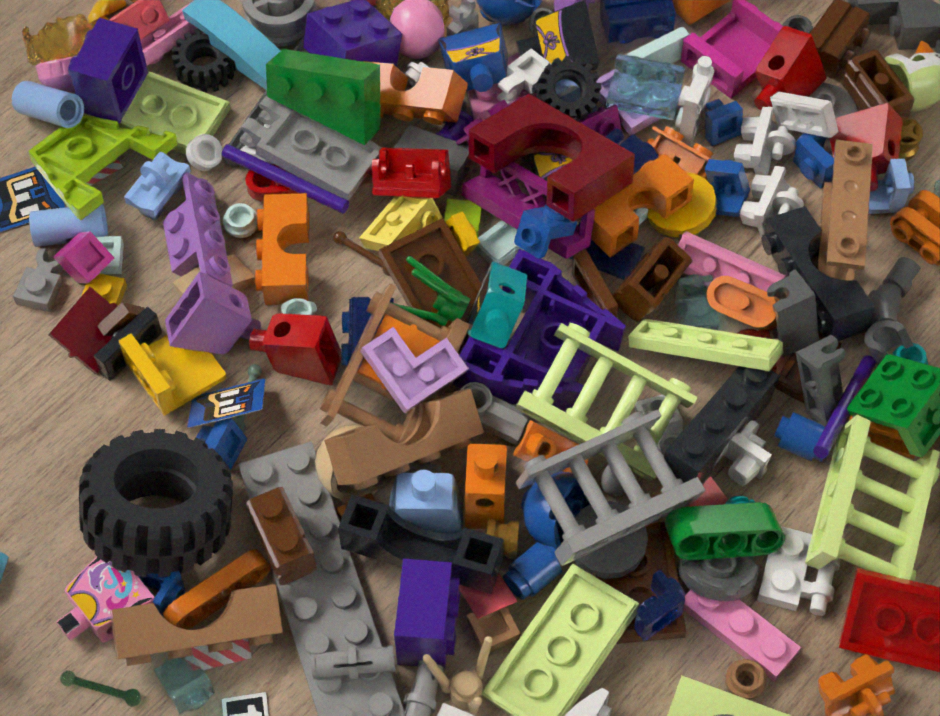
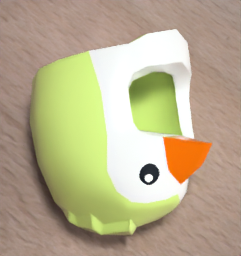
M921 40L915 54L910 59L897 53L884 58L915 99L910 111H920L929 108L940 100V54L934 52L928 43Z

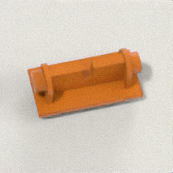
M655 126L652 127L658 136L655 140L650 138L644 147L649 157L657 159L664 153L673 161L678 157L681 159L678 165L686 173H694L707 180L705 168L708 160L714 154L713 152L698 143H695L693 148L681 142L684 136L668 126L665 127L664 131Z

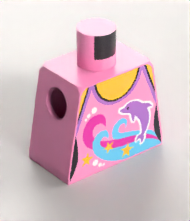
M96 557L66 586L64 591L74 609L56 621V623L70 641L90 627L102 643L114 639L110 610L153 603L155 597L139 577L134 574V571L127 569L124 573L112 567L111 561L105 563Z

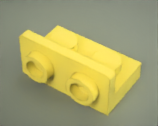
M395 196L359 239L365 248L379 251V249L443 217L433 198Z

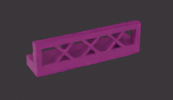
M515 162L500 170L504 181L495 177L491 171L481 166L479 176L463 183L462 196L507 224L518 229L524 210L540 208L546 205L542 194L547 196L546 180ZM516 178L524 182L530 196L522 193ZM595 209L582 216L580 227L576 225L573 235L551 239L548 249L567 259L580 250L589 247Z

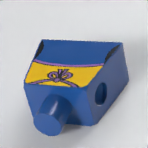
M501 23L442 37L438 40L445 68L454 70L468 83L466 91L475 89L479 92H486L491 89L493 84L500 83L501 80L507 77L508 52Z

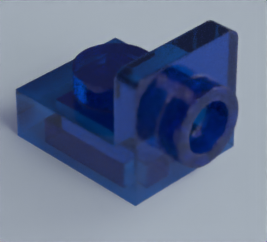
M661 570L655 572L652 577L651 590L656 596L645 600L637 609L634 630L644 642L683 614L685 603L684 590L677 580L673 577L667 578Z

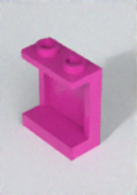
M733 0L731 12L704 35L699 37L692 32L683 40L681 62L693 70L694 66L698 64L700 57H709L712 60L711 66L714 69L711 84L732 99L757 77L755 73L756 67L783 26L759 11L754 4L748 3L746 0Z

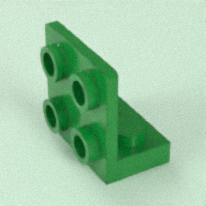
M888 354L848 405L847 410L852 416L859 415L871 422L898 430L909 453L923 458L940 435V368Z

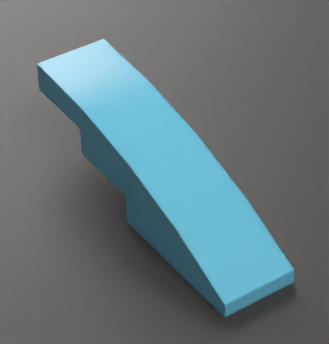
M194 0L182 10L185 20L207 34L212 46L235 61L238 71L267 90L266 63L281 50L221 0Z

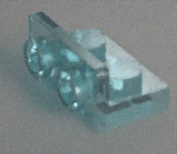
M617 54L606 107L616 104L619 110L674 121L682 91L685 68L668 62L663 63L637 56Z

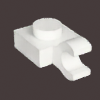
M533 49L528 50L507 66L508 77H505L498 84V87L503 92L497 96V99L499 101L505 99L508 104L516 100L523 89L533 94L541 73L550 62Z

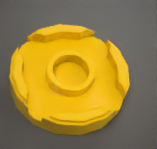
M687 173L694 179L692 201L668 218L664 219L656 211L647 208L649 222L659 233L669 237H679V235L687 231L695 235L709 226L716 216L717 199L713 186L704 177L694 173Z

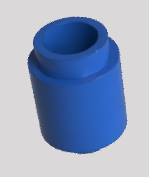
M795 412L792 413L790 418L782 416L774 434V437L780 439L777 447L808 461L815 459L822 462L823 460L814 454L813 449L825 426Z
M536 542L508 566V572L503 575V579L509 589L519 599L524 600L528 596L534 597L562 573L560 562L554 553L556 550L554 547L544 546Z

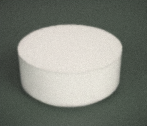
M201 134L196 136L187 145L186 157L189 163L197 170L208 171L221 162L223 148L215 137L209 134Z

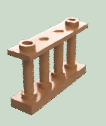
M836 140L832 182H824L820 216L822 233L816 267L825 275L835 279L854 280L855 269L864 270L873 144Z
M389 284L382 294L377 291L375 292L366 309L372 315L336 390L329 389L322 401L320 410L324 411L325 414L320 424L327 427L336 414H339L359 425H377L387 438L400 444L411 435L417 424L419 404L407 412L408 414L403 425L397 423L395 426L343 400L351 382L354 381L396 402L388 390L385 391L381 388L382 385L357 373L364 357L360 350L373 340L374 333L385 314L409 326L415 324L417 330L439 341L447 338L456 352H458L470 324L456 318L448 327L442 326L439 328L390 303L396 286ZM440 390L426 400L437 397Z

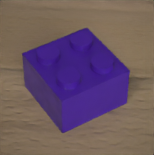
M351 0L307 13L303 47L312 54L362 62L389 63L397 67L402 33L367 0Z
M99 18L94 28L87 32L82 48L77 56L72 57L68 67V73L71 76L75 94L82 99L85 114L118 121V124H120L149 73L137 28Z
M403 559L394 630L397 665L418 667L419 661L423 660L425 654H428L437 665H441L445 669L447 655L454 656L456 645L455 622L459 615L460 578L452 577L451 562Z

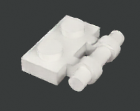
M702 56L698 59V64L693 68L691 86L685 85L683 87L678 105L682 107L679 110L675 127L680 128L679 133L684 136L681 142L689 146L692 145L703 119L706 103H708L710 97V84L713 80L714 69L711 66L712 60L707 56Z
M781 526L785 535V543L778 551L767 556L757 601L796 611L801 597L812 600L810 605V612L812 614L823 616L826 613L827 604L833 600L835 589L832 586L834 572L840 568L841 559L833 560L821 569H818L816 582L805 581L806 569L809 566L805 564L812 534Z

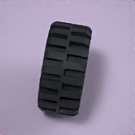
M154 429V432L150 433L138 430L133 431L129 437L124 438L123 435L112 439L110 446L104 444L93 453V457L86 462L80 476L79 524L85 543L92 551L95 550V555L103 562L108 563L111 561L112 567L124 573L128 569L134 571L136 576L147 577V574H158V578L170 577L171 572L179 571L182 574L191 571L196 563L201 566L212 558V553L215 554L221 549L225 543V537L229 535L233 481L231 480V472L228 465L222 461L223 458L213 448L208 450V445L198 438L194 440L189 439L186 433L179 431L171 434L165 433V429ZM145 496H165L182 503L169 508L151 509L135 505L131 501Z

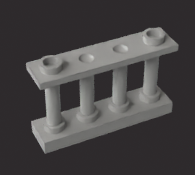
M658 409L646 415L642 411L636 412L624 419L622 425L548 459L544 455H540L523 466L524 472L516 481L518 489L520 490L536 482L565 533L562 535L564 541L554 552L561 566L666 517L677 508L693 504L706 491L698 477L684 483L681 478L677 479L649 432L661 417ZM632 438L636 439L663 486L661 489L662 494L651 498L649 493L644 494L617 445ZM601 452L604 454L631 501L628 505L630 509L622 513H618L617 509H611L584 460ZM570 467L598 517L595 520L596 525L585 529L583 524L578 525L551 475Z

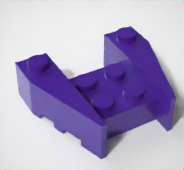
M519 249L509 268L527 274L525 302L522 308L526 310V313L506 349L469 337L459 355L469 369L466 373L455 379L452 385L461 389L468 383L478 382L487 386L492 396L509 404L517 405L524 391L532 394L533 390L539 389L564 341L554 336L561 323L566 326L574 323L583 327L590 333L588 338L616 351H619L626 325L606 308L602 310L587 297V292L579 285L573 286L562 276V271L553 263L542 258L538 259L532 254ZM502 286L504 292L510 293L512 291L509 287ZM577 349L552 396L554 400L553 406L565 412L567 408L572 409L584 385L578 383V380L591 355Z

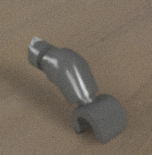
M906 257L899 258L883 280V285H880L877 290H873L868 294L875 308L872 325L865 334V343L877 366L888 355L887 351L892 347L902 345L906 349L914 346L904 326L897 321V314L900 311L899 304L911 289L912 280L921 269L915 261Z

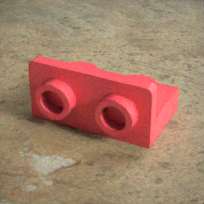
M138 0L109 19L116 23L137 28L140 40L170 21L160 0Z

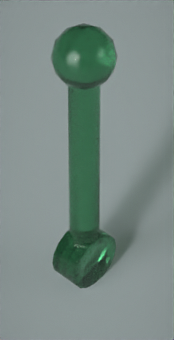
M66 670L60 675V682L64 686L74 684L124 699L126 704L131 707L137 706L141 702L140 692L132 688L123 691L76 677L75 673L70 670Z

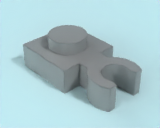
M461 0L459 8L453 5L450 7L449 16L453 18V21L446 27L447 36L479 28V14L475 11V1Z
M41 248L36 254L37 268L26 267L13 298L17 305L50 312L63 283L59 273L64 268L56 260L46 262L48 254L45 248Z

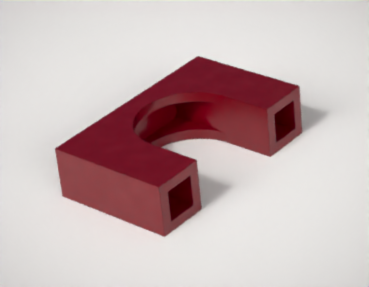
M527 94L469 129V159L494 174L522 156L536 152H553L572 159L571 162L547 176L546 206L573 222L633 183L634 153L531 94Z

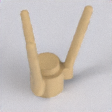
M490 636L484 639L474 671L459 672L452 680L445 676L430 655L425 654L423 656L426 666L441 684V690L445 693H451V700L456 707L462 710H469L472 714H477L479 706L482 704L483 687L481 680L484 677L485 666L491 650L492 638Z

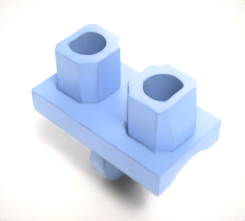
M160 151L152 162L146 161L140 168L142 175L124 196L125 202L139 209L141 214L157 220L164 211L163 207L167 201L182 188V177L187 172H191L190 166L186 163L174 161Z

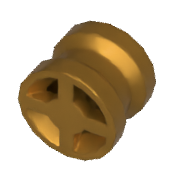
M901 117L903 124L898 159L909 161L918 152L919 144L923 138V128L916 120Z
M488 518L486 534L504 539V555L508 559L516 560L520 521L511 520L508 524L499 523L496 519Z

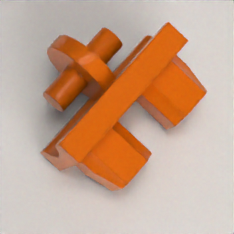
M530 420L524 437L516 447L513 455L526 462L540 455H544L548 459L579 444ZM570 467L562 470L563 472L572 473Z
M868 654L855 659L850 665L852 678L843 681L837 672L831 671L818 679L819 693L825 702V716H884L882 706L890 703V696L895 694L891 678L894 673V667L888 660L878 664Z

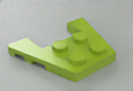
M83 115L81 121L72 128H58L28 152L34 166L77 219L82 220L104 203L102 192L86 184L94 175L107 165L113 163L128 149H133L154 160L160 151L167 154L178 145L176 134L173 132L164 131L163 135L150 133L148 127L137 125L133 129L119 127L118 121Z

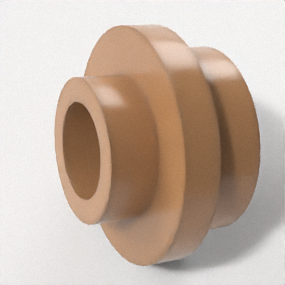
M741 659L730 665L725 676V682L730 693L752 700L763 693L767 683V676L762 666L757 662ZM740 676H748L753 684L743 686L738 678Z

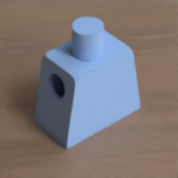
M419 470L415 473L396 475L389 506L396 514L409 523L429 531L446 534L462 531L463 497L452 474Z

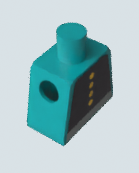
M492 261L466 320V323L470 324L467 330L470 337L502 349L505 348L524 306L527 274ZM499 286L509 287L512 291L506 293Z

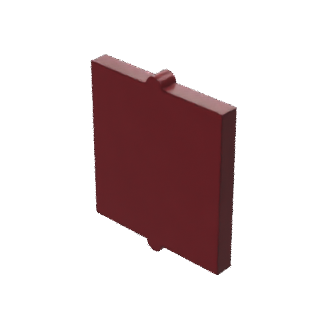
M89 287L48 335L69 352V358L75 357L90 371L97 374L99 368L94 355L112 338V336H103L98 325L117 307V304H110L92 287Z

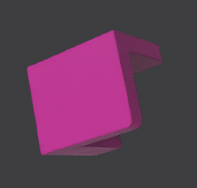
M91 231L78 233L53 256L78 284L89 283L115 259Z

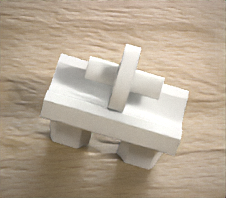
M762 107L760 117H744L742 121L741 134L743 140L753 141V144H736L734 158L736 162L743 163L744 168H754L755 175H768L771 159L779 160L782 158V155L792 153L795 148L796 140L788 133V128L785 126L778 127L773 122V107Z
M775 166L771 176L755 175L751 184V192L753 198H758L760 201H744L741 207L740 217L742 224L757 227L760 237L765 233L766 218L804 207L802 199L798 197L799 191L791 187L784 179L785 167Z
M751 420L745 428L742 426L736 432L716 462L717 464L723 455L734 463L729 468L728 475L742 487L755 476L759 479L764 476L768 469L766 466L772 455L763 449L766 441L755 435L759 424L754 420Z

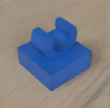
M716 99L706 103L709 111L705 112V138L711 146L742 135L743 108L737 101L724 105L720 99Z
M232 418L216 421L214 427L203 425L196 438L208 445V450L213 448L223 458L222 461L228 465L230 470L233 468L248 439Z

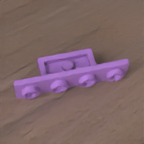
M187 172L182 177L186 201L176 210L171 211L163 220L171 270L182 277L199 264L201 273L232 287L230 265L227 259L225 240L222 235L214 188L207 180L199 179Z

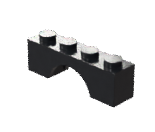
M804 206L766 218L765 233L761 238L764 251L767 255H772L778 264L779 272L786 275L785 278L789 276V272L796 269L814 292L818 331H822L825 337L834 336L837 341L867 332L872 325L875 306L858 281L829 277L819 271L811 262L818 256L822 230L808 209Z
M739 366L666 449L664 458L677 479L681 478L684 483L698 477L700 482L703 483L736 432L745 423L748 424L751 420L755 421L770 403L780 375L772 370L765 371Z
M351 495L338 527L340 545L343 550L402 567L403 559L451 562L452 577L460 578L459 585L492 594L504 560V539L468 528L451 534L429 531L404 520L389 505L356 495Z

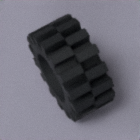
M196 29V35L194 36L187 32L184 34L185 41L179 38L176 41L177 47L173 46L172 60L178 81L195 89L200 88L205 93H207V88L212 87L213 92L218 91V84H221L223 87L227 86L228 79L232 80L234 71H236L235 61L212 46L208 35L202 34L201 30ZM203 56L216 58L214 62L205 66L192 64L194 60Z
M565 56L563 61L560 58H556L541 73L535 86L534 93H537L536 98L576 121L582 120L592 112L600 99L601 94L599 92L602 86L601 83L596 82L599 75L597 71L593 74L590 72L593 67L591 64L587 63L585 67L582 66L581 62L583 59L577 57L575 62H571V56ZM563 79L575 82L580 89V98L574 102L563 101L556 94V83Z

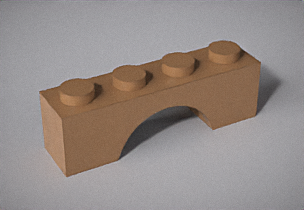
M471 389L450 391L421 402L419 404L417 424L411 435L400 444L387 438L377 425L356 427L325 439L324 442L338 485L354 484L357 490L378 483L377 476L387 473V476H394L410 470L409 463L418 460L419 463H426L441 457L440 450L449 447L450 451L465 448L468 444H472L470 438L480 435L484 431Z
M276 584L231 591L227 606L220 617L210 625L197 630H187L172 625L163 618L154 603L110 610L116 659L126 658L127 666L152 662L151 654L167 652L168 659L192 656V647L208 645L209 653L233 649L232 641L248 638L249 646L272 643V634L283 633Z

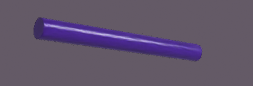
M226 144L222 150V157L300 194L307 193L308 198L342 214L348 209V200L236 147Z
M866 355L862 357L817 441L813 452L818 458L823 459L829 455L850 415L847 410L848 405L866 383L876 365L872 356Z

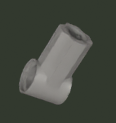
M473 382L464 385L461 390L471 389L475 403L482 406L477 411L483 430L518 446L532 417L515 409V406L492 396L491 391L484 384Z

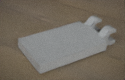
M267 96L259 104L263 111L258 115V119L271 126L266 128L252 118H248L241 126L244 134L240 137V142L248 147L256 146V155L348 201L371 172L372 159H379V150L383 148L371 141L363 145Z

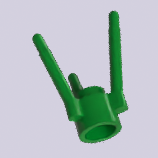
M408 256L406 261L415 268L412 270V275L438 293L432 306L438 312L436 314L396 303L392 304L422 319L434 321L441 326H445L448 320L453 322L456 318L461 319L471 299L448 285L412 256Z

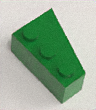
M288 49L281 50L266 63L267 97L363 145H366L381 129L380 64Z

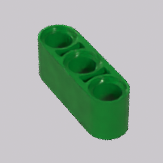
M767 503L687 506L671 511L665 519V528L675 553L683 560L769 555L778 551L785 543L784 532L773 509Z

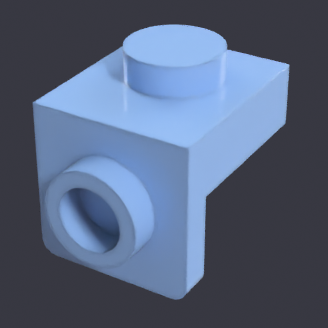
M890 159L884 180H878V188L870 192L868 214L897 213L905 206L908 195L914 191V177L912 173H908L905 159Z

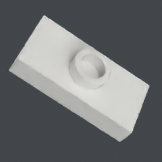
M777 92L770 97L778 127L785 126L788 130L831 138L839 132L831 101L784 92Z

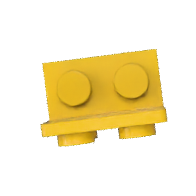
M132 333L119 340L126 364L163 416L227 378L225 371L212 353L172 347L169 345L168 334L149 346L146 343L140 345Z

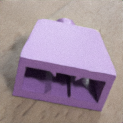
M201 272L196 275L165 319L170 346L216 354L228 353L239 337L249 340L253 329H261V322L251 318L248 300L244 293Z

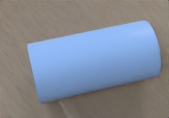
M23 81L15 87L12 94L13 108L16 112L65 128L76 126L83 117L84 104L82 99L70 92L32 81Z
M103 204L82 220L77 219L68 207L30 211L29 214L30 232L35 247L65 244L78 233L91 231L95 237L108 236L107 217Z

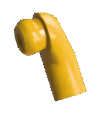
M100 0L96 2L87 17L89 25L92 24L94 28L99 18L109 20L106 16L125 7L126 1Z

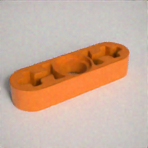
M258 549L250 550L174 600L165 609L163 617L172 625L189 630L228 603L231 591L251 588L260 582L269 573L271 565Z

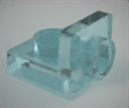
M693 274L677 280L674 302L679 324L718 330L719 319L717 311L709 305L707 300L708 286L714 280L712 275L701 276Z
M194 655L171 659L154 669L156 676L179 715L186 710L194 711L201 708L209 701V697L215 694L209 677L203 672Z

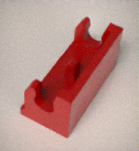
M381 148L379 150V159H372L373 195L440 198L451 188L449 150Z

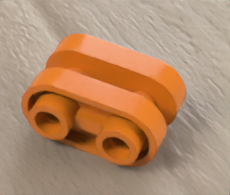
M921 190L909 201L908 207L901 208L891 217V231L898 241L906 243L917 251L924 261L940 266V198L930 191Z
M731 276L717 277L708 286L707 300L714 310L762 331H772L777 328L773 304L780 299L776 296L768 297L766 291Z

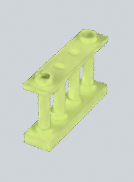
M561 323L554 336L564 341L539 389L533 390L532 394L524 391L515 409L581 444L621 426L622 421L630 415L646 385L665 396L659 408L661 417L649 430L658 445L678 405L681 404L689 408L696 402L698 397L689 393L691 387L675 378L667 381L588 338L590 333L583 327L574 323H570L568 326ZM577 349H580L598 359L572 409L567 408L566 412L552 405L554 402L552 396ZM611 367L632 379L607 426L601 427L599 431L586 424L588 420L586 414ZM623 443L617 445L634 474L647 481L656 478L657 475L640 446L635 445L634 449Z
M856 415L843 426L837 437L805 564L821 569L831 561L840 558L865 570L915 581L916 570L913 568L931 488L939 476V468L936 466L940 452L932 449L923 458H919L916 461L908 459L871 442V438L867 436L871 421ZM866 456L911 476L907 494L862 475V470L859 469L862 457ZM857 489L902 509L899 528L854 509V505L851 503L853 491ZM847 523L895 544L891 562H886L846 544L845 539L842 538L845 525Z

